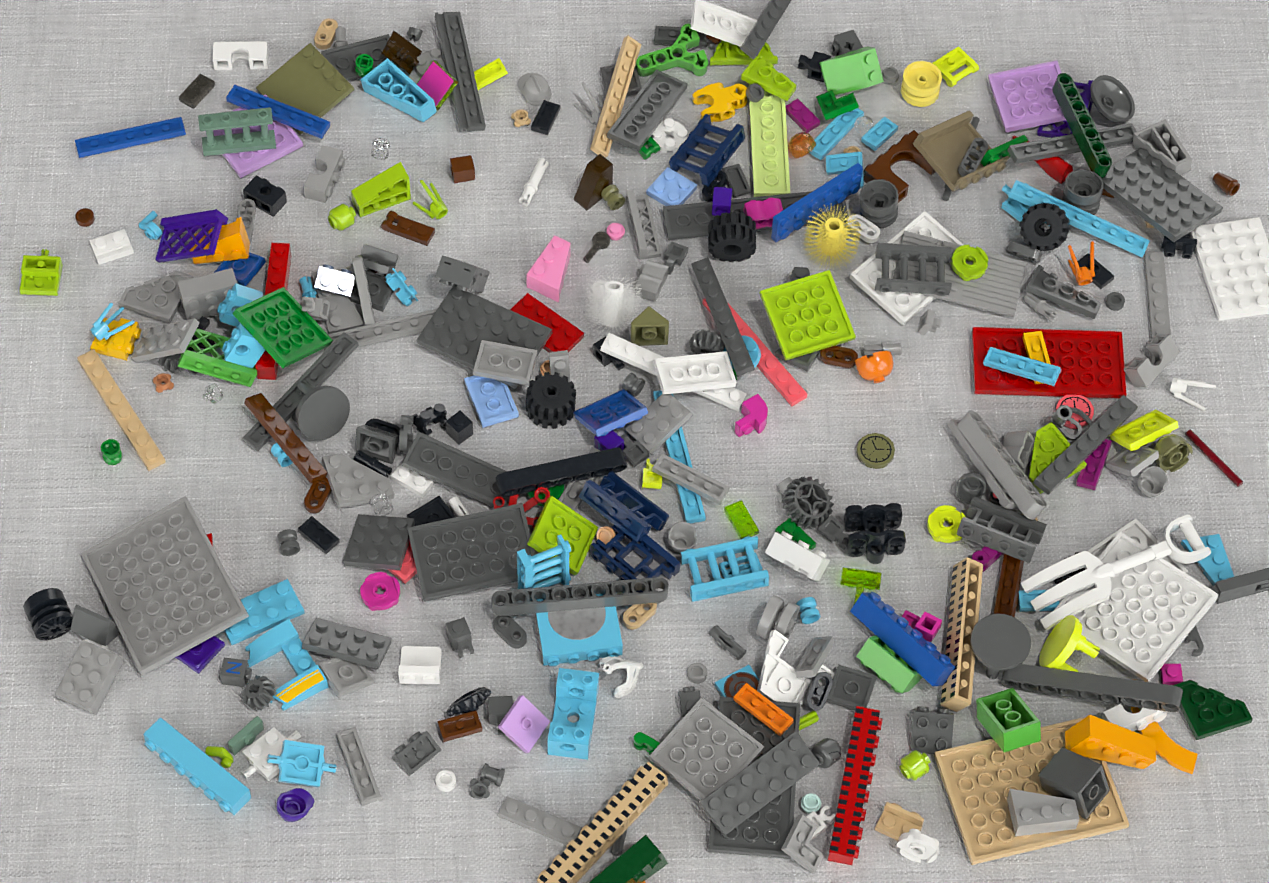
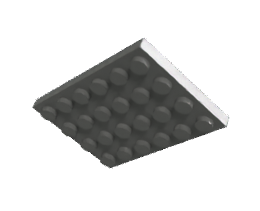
M1139 148L1111 165L1106 177L1101 178L1104 190L1173 242L1220 214L1223 209L1220 204L1188 180L1163 165L1161 160L1151 156L1146 149Z
M455 285V287L451 288L417 338V344L474 369L482 340L537 350L538 356L552 335V329L478 295L457 289ZM497 380L515 389L519 385L518 383Z
M523 503L407 528L424 602L517 582V551L525 549L527 555H535L534 549L527 545L531 536Z

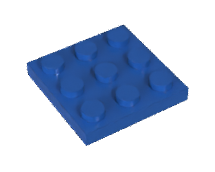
M623 389L573 413L575 419L598 437L607 435L609 431L616 428H622L631 421L640 420L644 415L648 414L645 405Z

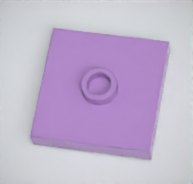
M520 695L498 725V728L523 752L529 753L550 721L523 695Z

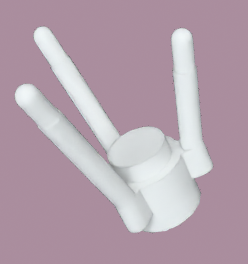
M1173 377L1170 392L1174 393V397L1180 398L1204 411L1205 407L1181 394L1186 393L1187 386L1216 388V385Z

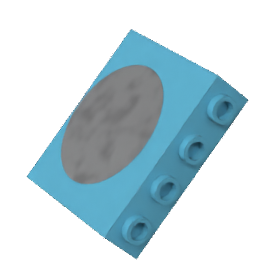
M558 597V598H556V599L562 600V599H564V598H563V597ZM616 606L536 613L544 666H557L560 663L573 664L582 660L595 661L599 658L623 655V644Z

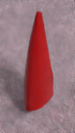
M1059 156L1034 160L1050 177L1060 184L1065 181L1068 174L1073 172V166Z

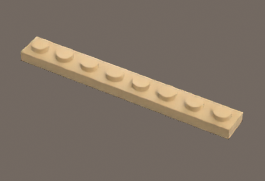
M629 35L623 39L590 150L597 155L601 154L605 158L608 157L613 141L607 138V133L621 115L641 48V44Z
M93 349L78 356L79 364L147 470L150 471L166 463L162 453L96 351Z

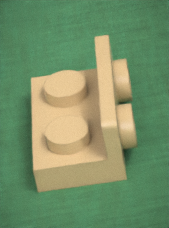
M886 802L875 831L898 841L900 835L909 832L910 829L921 831L924 818L916 812L902 809L896 803Z

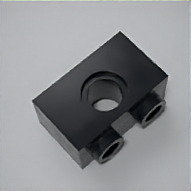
M257 175L243 189L244 199H252L258 209L273 217L287 203L284 189L279 186L276 187L267 179L260 178Z

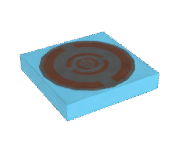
M747 665L716 681L715 687L722 697L733 698L746 683L757 690L759 678L751 666Z

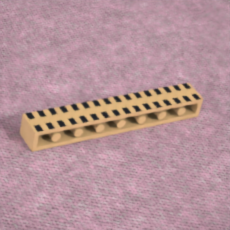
M968 557L953 566L945 655L951 659L955 669L942 686L940 705L955 712L971 705L975 654L971 648V634L973 628L978 623L983 564Z
M650 762L640 766L635 776L623 784L621 791L610 798L608 805L596 813L594 820L582 828L580 835L567 844L566 850L553 859L552 865L539 874L537 882L577 883L668 786L667 776Z

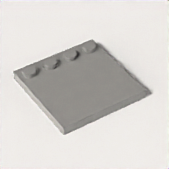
M701 697L651 753L649 760L702 801L752 764L764 751L765 747Z

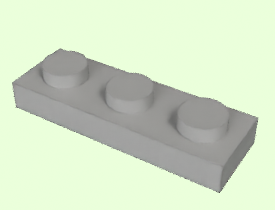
M833 636L815 637L795 670L797 678H812L816 676L835 644Z

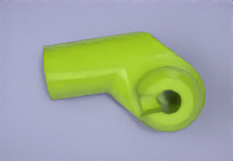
M206 747V755L219 757L221 759L220 764L224 768L231 767L234 762L233 756L224 747Z

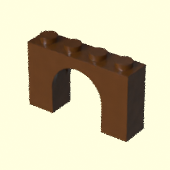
M915 130L905 134L901 141L893 144L885 154L879 155L874 163L868 164L864 169V182L868 183L878 179L891 182L898 190L899 203L907 196L909 185L891 170L893 164L899 161H911L932 176L936 171L913 145L919 134Z

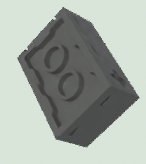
M442 255L435 277L440 278V283L453 287L456 285L457 289L476 294L477 291L483 292L490 271Z

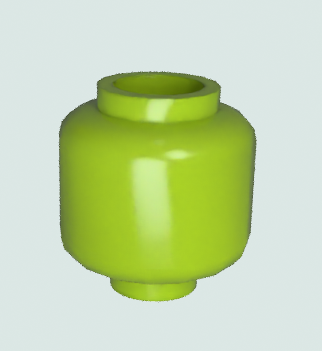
M341 204L331 209L328 216L331 227L342 231L355 223V210L346 204Z
M914 750L901 758L899 768L907 780L915 781L929 772L928 764L931 761L925 752L921 754L919 751Z

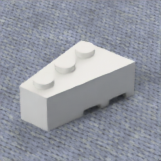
M784 531L781 534L775 532L765 553L792 567L794 570L807 575L808 578L820 581L830 562L829 559L825 558L827 554L818 549L815 552L810 550V545L801 540L798 543L793 541V536Z

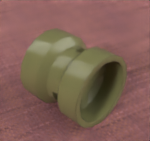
M609 185L601 192L604 201H607V205L611 210H617L624 205L625 198L622 194H619V189L616 185Z

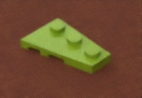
M760 53L741 74V80L749 84H758L764 91L786 101L796 91L797 85L783 73L776 71L774 65L770 62L767 63Z

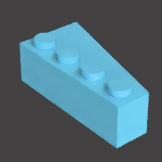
M388 58L360 79L364 92L421 122H425L437 112L434 100Z

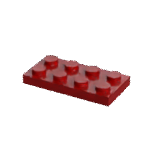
M529 293L510 309L517 314L552 329V335L543 347L549 353L568 350L569 353L584 338L583 331Z

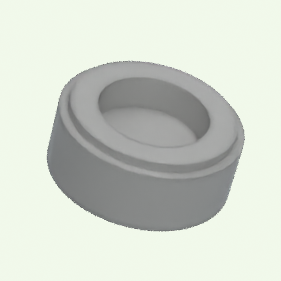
M701 663L691 664L687 670L689 681L695 684L704 682L707 678V668Z

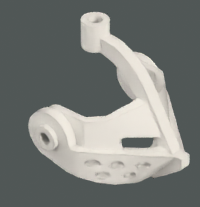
M615 656L605 657L599 662V666L603 668L606 674H611L613 670L619 668H627L626 683L615 689L614 696L616 698H621L633 691L637 684L639 672L644 667L642 662H634Z

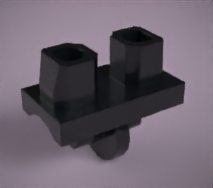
M1186 234L1173 242L1164 236L1161 243V248L1164 249V256L1173 257L1175 256V250H1182V257L1191 259L1197 245V239H1191L1189 234Z

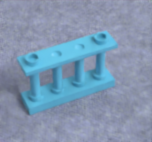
M562 535L557 536L556 547L536 555H527L525 549L517 551L518 589L550 587L560 582L562 585H569V581H571L569 574V552H571V547L567 540L564 541Z
M748 536L741 540L698 549L691 548L681 552V564H689L694 580V585L690 586L692 602L769 586L768 571L759 570L754 550L758 549V537ZM736 553H747L752 573L740 574L735 557ZM717 557H728L733 577L721 578L716 561ZM708 560L713 581L702 582L697 565L698 561Z

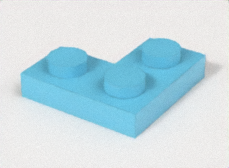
M862 152L826 155V173L828 175L840 174L857 163L863 167ZM862 170V178H861L860 188H862V187L864 186V173H863V170Z

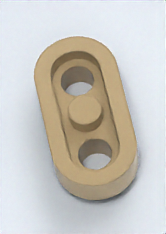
M328 18L321 22L314 37L315 46L318 49L325 50L331 47L335 39V29L338 28L336 20Z
M657 603L632 605L623 614L624 626L631 630L638 629L656 613Z

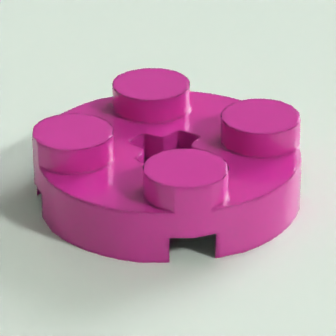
M385 572L370 574L365 578V582L360 587L362 601L372 611L386 610L397 605L400 597L398 580L394 576L387 575ZM378 588L386 590L385 592H383V594L376 593L378 592Z

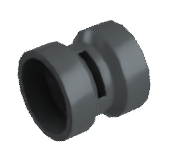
M287 529L278 533V542L281 544L280 551L283 556H292L300 551L299 543L296 541L297 533L295 530Z

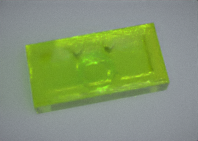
M742 500L724 507V511L740 539L759 534V529Z

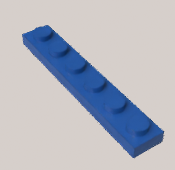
M234 85L226 96L227 102L247 110L270 107L273 120L321 139L330 128V121L238 85Z
M182 117L76 139L75 143L78 156L82 158L186 135Z

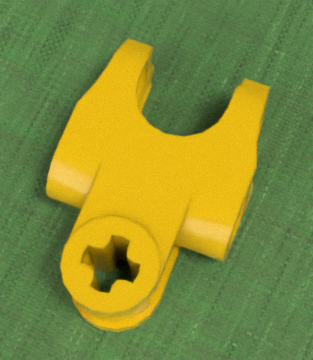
M717 82L694 92L692 100L697 105H711V107L701 112V119L705 114H712L710 116L711 122H720L732 118L736 113L735 109H740L747 105V87L743 84H735L724 88L722 83Z

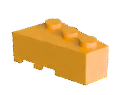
M242 217L236 218L235 222L222 225L215 253L213 255L193 257L194 264L249 258L250 241ZM206 234L199 240L200 243L207 237ZM210 242L204 247V249H209ZM195 244L190 249V252L193 251L198 245Z

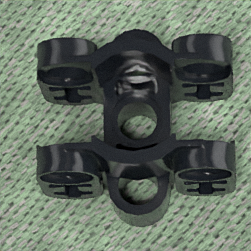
M890 503L886 506L873 504L862 508L860 505L848 506L845 509L844 526L846 531L854 532L848 535V555L860 557L866 554V558L870 563L879 564L884 559L885 551L889 555L903 553L906 543L905 532L897 530L901 525L903 516L901 505L899 503Z

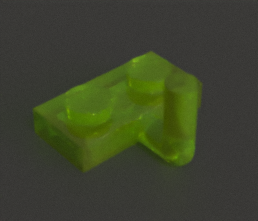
M843 567L840 585L856 587L855 604L864 592V588L880 590L882 573Z

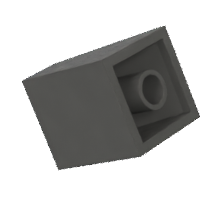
M1063 747L1057 754H1054L1051 761L1038 775L1042 789L1049 794L1075 800L1078 814L1084 819L1090 816L1110 791L1102 764Z

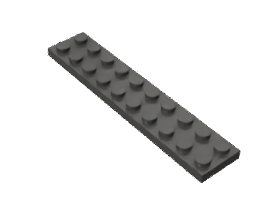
M813 191L731 199L730 213L744 214L745 203L751 200L764 201L768 198H779L784 210ZM845 200L832 206L831 211L829 210L830 215L826 217H831L834 210V218L838 217L839 211L844 214L843 217L839 216L842 219L846 218L848 211ZM713 201L663 206L668 240L708 236L709 222L715 217L712 215ZM807 222V223L804 224L803 226H807V224H808V226H809V224H810V226H811V224H812V225H813V224L815 225V223ZM766 226L756 229V231L772 230V227Z

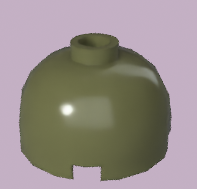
M1175 434L1160 438L1154 446V449L1159 452V458L1155 460V463L1164 471L1170 470L1175 472L1189 461V453H1193L1192 446L1183 437Z

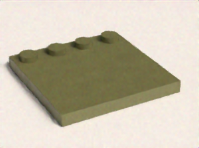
M311 43L256 87L261 95L266 94L271 99L320 118L355 90ZM295 129L299 135L303 133V131Z

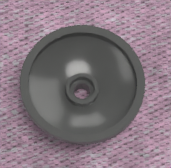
M1101 75L1092 82V101L1105 118L1113 122L1125 123L1133 117L1135 113L1133 98L1128 89L1119 80L1108 75Z

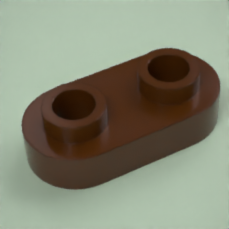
M832 346L822 349L820 358L825 364L852 368L856 365L855 360L858 359V354L850 348Z
M327 478L312 483L304 499L305 509L308 512L319 513L324 508L332 492Z

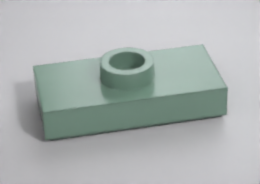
M258 716L255 717L228 741L229 752L235 756L246 745L252 744L256 736L264 730L262 719Z

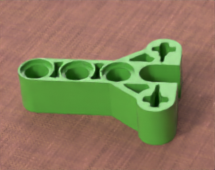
M685 24L681 27L680 35L673 46L639 56L636 61L638 75L645 77L652 75L655 70L662 72L674 67L692 71L696 76L705 75L708 69V59L705 51L701 50L695 53L687 51L690 48L699 46L700 38L697 31L691 29V24ZM678 53L681 57H675L673 54ZM657 59H663L665 61L660 63L657 61ZM646 64L648 67L642 68L640 65Z

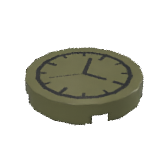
M872 433L861 438L858 442L856 453L859 461H862L865 466L880 469L892 462L895 447L887 436Z

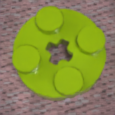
M966 244L954 251L950 264L953 271L962 280L970 281L978 279L985 274L988 267V256L980 247L976 246L974 248ZM968 259V261H973V264H967L966 260Z

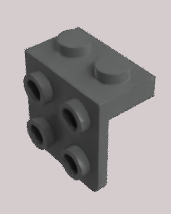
M917 706V710L912 709L911 751L917 750L920 753L934 754L937 751L952 748L954 714L949 712V709L937 708V711H929V707Z

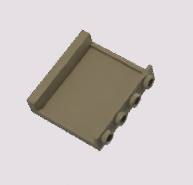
M970 110L920 132L913 143L952 192L958 189L963 190L969 184H975L983 177L988 178L996 171L1001 172L1006 167V162L1010 158L1006 156L985 167L980 163L976 171L964 177L958 173V167L975 138H982L970 123L974 116ZM969 155L972 160H977L974 156Z

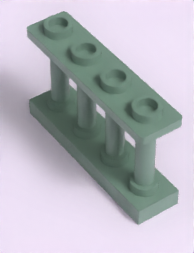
M270 107L198 115L199 130L201 132L206 131L207 136L202 137L204 156L276 149L274 130H268V124H273ZM261 125V131L250 132V126ZM242 127L243 133L232 134L231 128ZM224 129L225 135L214 136L213 130Z

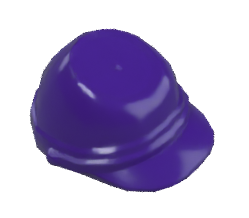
M295 788L280 794L277 799L276 808L283 820L296 822L307 815L315 801L313 796L305 789Z

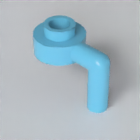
M155 211L149 213L139 223V228L145 230V235L151 240H158L163 234L161 229L152 222L158 216Z

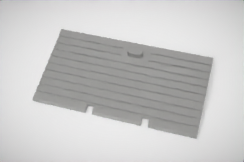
M904 231L901 243L907 245L952 247L951 258L954 251L962 246L947 241L943 242V246L938 245V239L908 231ZM985 251L988 256V267L985 274L978 279L964 281L953 271L949 261V263H945V282L952 283L949 295H924L1014 318L1026 262ZM967 259L966 263L972 265L973 261H968ZM897 260L893 279H900V260ZM908 261V280L919 281L918 261ZM926 262V281L937 282L936 262Z

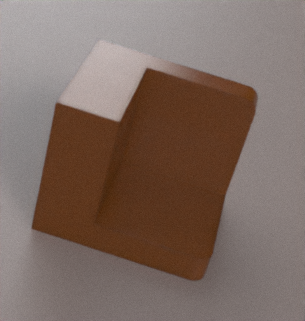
M471 155L450 158V169L454 184L475 180V167Z

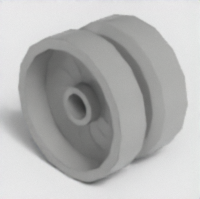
M773 595L761 616L757 635L767 639L770 636V632L776 630L788 639L796 624L800 606L789 602L784 607V600Z

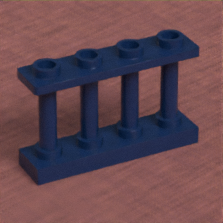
M705 114L699 120L695 129L689 133L685 142L680 145L678 151L670 158V168L676 172L683 168L700 174L702 185L709 187L718 175V172L722 170L744 141L743 125L736 124L729 131L712 125L710 115ZM710 131L726 138L720 143L705 138V135ZM700 143L717 150L714 154L710 155L695 150V148ZM691 155L708 162L705 166L700 167L685 161Z

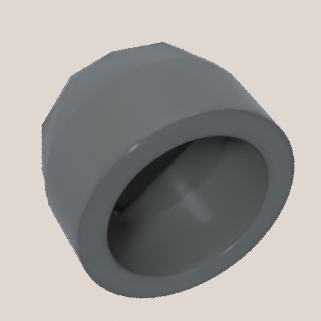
M409 27L408 38L412 40V37H415V41L421 38L423 31Z

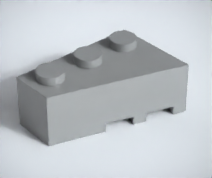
M1166 119L1133 133V146L1137 149H1146L1151 156L1161 160L1163 165L1174 170L1179 175L1191 171L1192 158Z
M1015 789L1009 790L1007 802L1015 837L1076 829L1080 818L1075 800Z

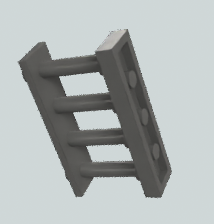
M877 243L875 258L882 259V278H877L875 290L881 292L936 294L938 296L949 295L952 283L945 282V263L950 261L952 247ZM890 259L900 260V279H889ZM908 261L919 262V281L908 280ZM926 262L937 263V282L926 281Z

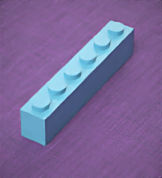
M161 717L143 734L144 744L150 751L153 752L155 750L166 764L171 763L174 766L175 771L179 775L187 776L189 782L194 787H200L204 790V794L210 800L215 799L223 811H229L235 815L251 799L250 789Z

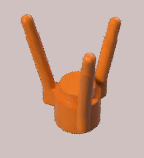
M1091 241L1090 270L1087 267H1079L1071 245H1068L1072 261L1068 260V263L1078 285L1090 284L1093 281L1092 277H1095L1094 242Z

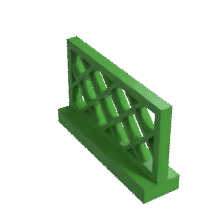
M196 329L194 335L198 339L194 341L191 339L187 348L192 347L196 352L189 351L186 348L185 352L181 353L178 367L251 387L257 376L256 364L253 368H248L224 361V354L219 355L215 349L220 347L222 350L224 342L230 340V338ZM207 339L214 340L216 344L211 346ZM202 342L206 349L201 350L197 344ZM210 352L214 357L207 356L205 353Z

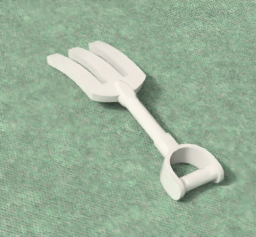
M1185 515L1172 521L1165 531L1163 541L1117 561L1103 564L1093 554L1082 551L1051 565L1021 582L1024 591L1030 593L1066 574L1082 568L1086 569L1030 601L1037 612L1065 597L1095 586L1094 589L1078 596L1040 619L1044 628L1048 630L1057 625L1066 616L1075 615L1108 600L1111 593V578L1117 573L1166 556L1183 564L1194 563L1209 556L1211 550L1209 547L1204 546L1192 525V516ZM1181 529L1193 552H1185L1176 548L1171 542L1170 533Z

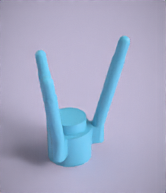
M110 303L97 321L92 324L93 327L90 331L99 341L103 338L107 340L110 336L135 323L132 320L108 332L110 328L107 325L124 310V307H121L108 320L103 322L102 320L113 306V303Z

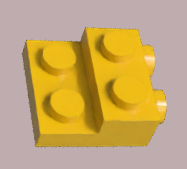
M120 318L119 321L113 320L107 325L110 328L108 332L131 320ZM135 322L110 336L107 340L103 338L99 341L95 337L90 349H94L98 354L127 361L129 354H132L134 351L136 339H139L141 335L139 323Z

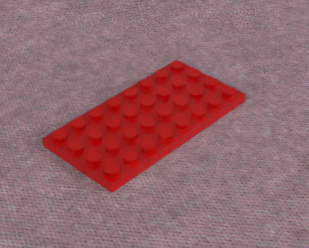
M972 328L974 394L1054 397L1082 395L1086 398L1118 399L1123 395L1125 397L1127 395L1122 332ZM1042 331L1051 365L1061 367V372L1054 386L1044 383L1035 384L1034 380L984 366L983 361L990 347L1028 358L1022 338L1023 333Z

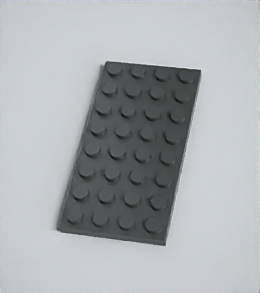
M720 697L719 711L765 747L757 759L795 731L799 734L801 703L771 701L794 719L791 726L780 737L736 703L733 698ZM796 783L725 836H722L711 821L708 852L791 859L781 848L794 824Z

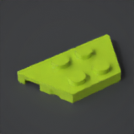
M721 40V43L716 47L713 57L711 56L710 65H749L753 59L740 49L741 46ZM765 42L759 53L767 63L778 64V57L773 55L771 47Z

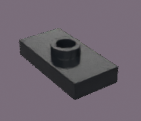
M544 100L532 123L531 130L548 135L561 109V105Z
M1087 253L1077 262L1079 267H1087L1090 270V254ZM1094 259L1095 277H1092V282L1102 289L1114 280V275Z
M313 516L298 527V532L324 554H327L340 542L337 536Z

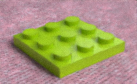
M550 496L545 503L527 545L541 553L556 547L557 536L562 535L564 541L567 540L571 547V552H569V572L575 576L580 571L598 526L553 496Z

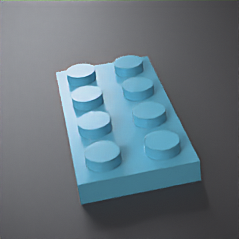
M286 579L241 599L249 617L225 629L224 632L231 645H235L269 630L288 619L291 620L303 615L305 612L289 580Z

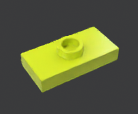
M500 58L474 71L478 90L508 74Z

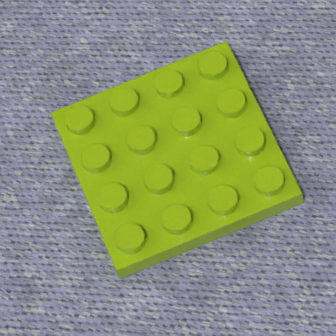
M830 270L767 288L759 293L785 361L852 341L856 338Z

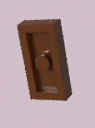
M477 710L437 721L443 742L482 732V725Z

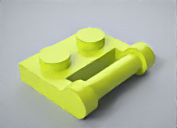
M959 46L932 63L941 71L942 78L949 87L955 86L959 80L979 70L978 64ZM966 64L968 66L956 75H951L952 72Z

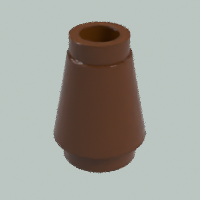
M1217 172L1213 177V181L1226 195L1233 196L1238 192L1240 188L1238 180L1220 172Z

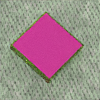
M433 60L416 84L434 100L436 110H439L458 84V81L437 61Z

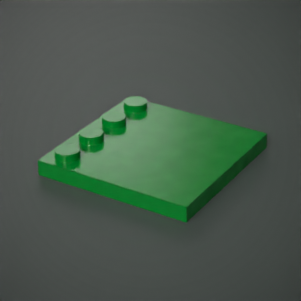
M284 287L247 303L233 312L237 320L282 368L330 346L333 342L318 323L307 312L302 311V306Z

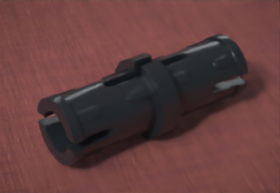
M361 450L357 451L359 455L355 454L354 461L387 478L389 477L388 475L392 472L391 467L379 462L376 457L372 458Z

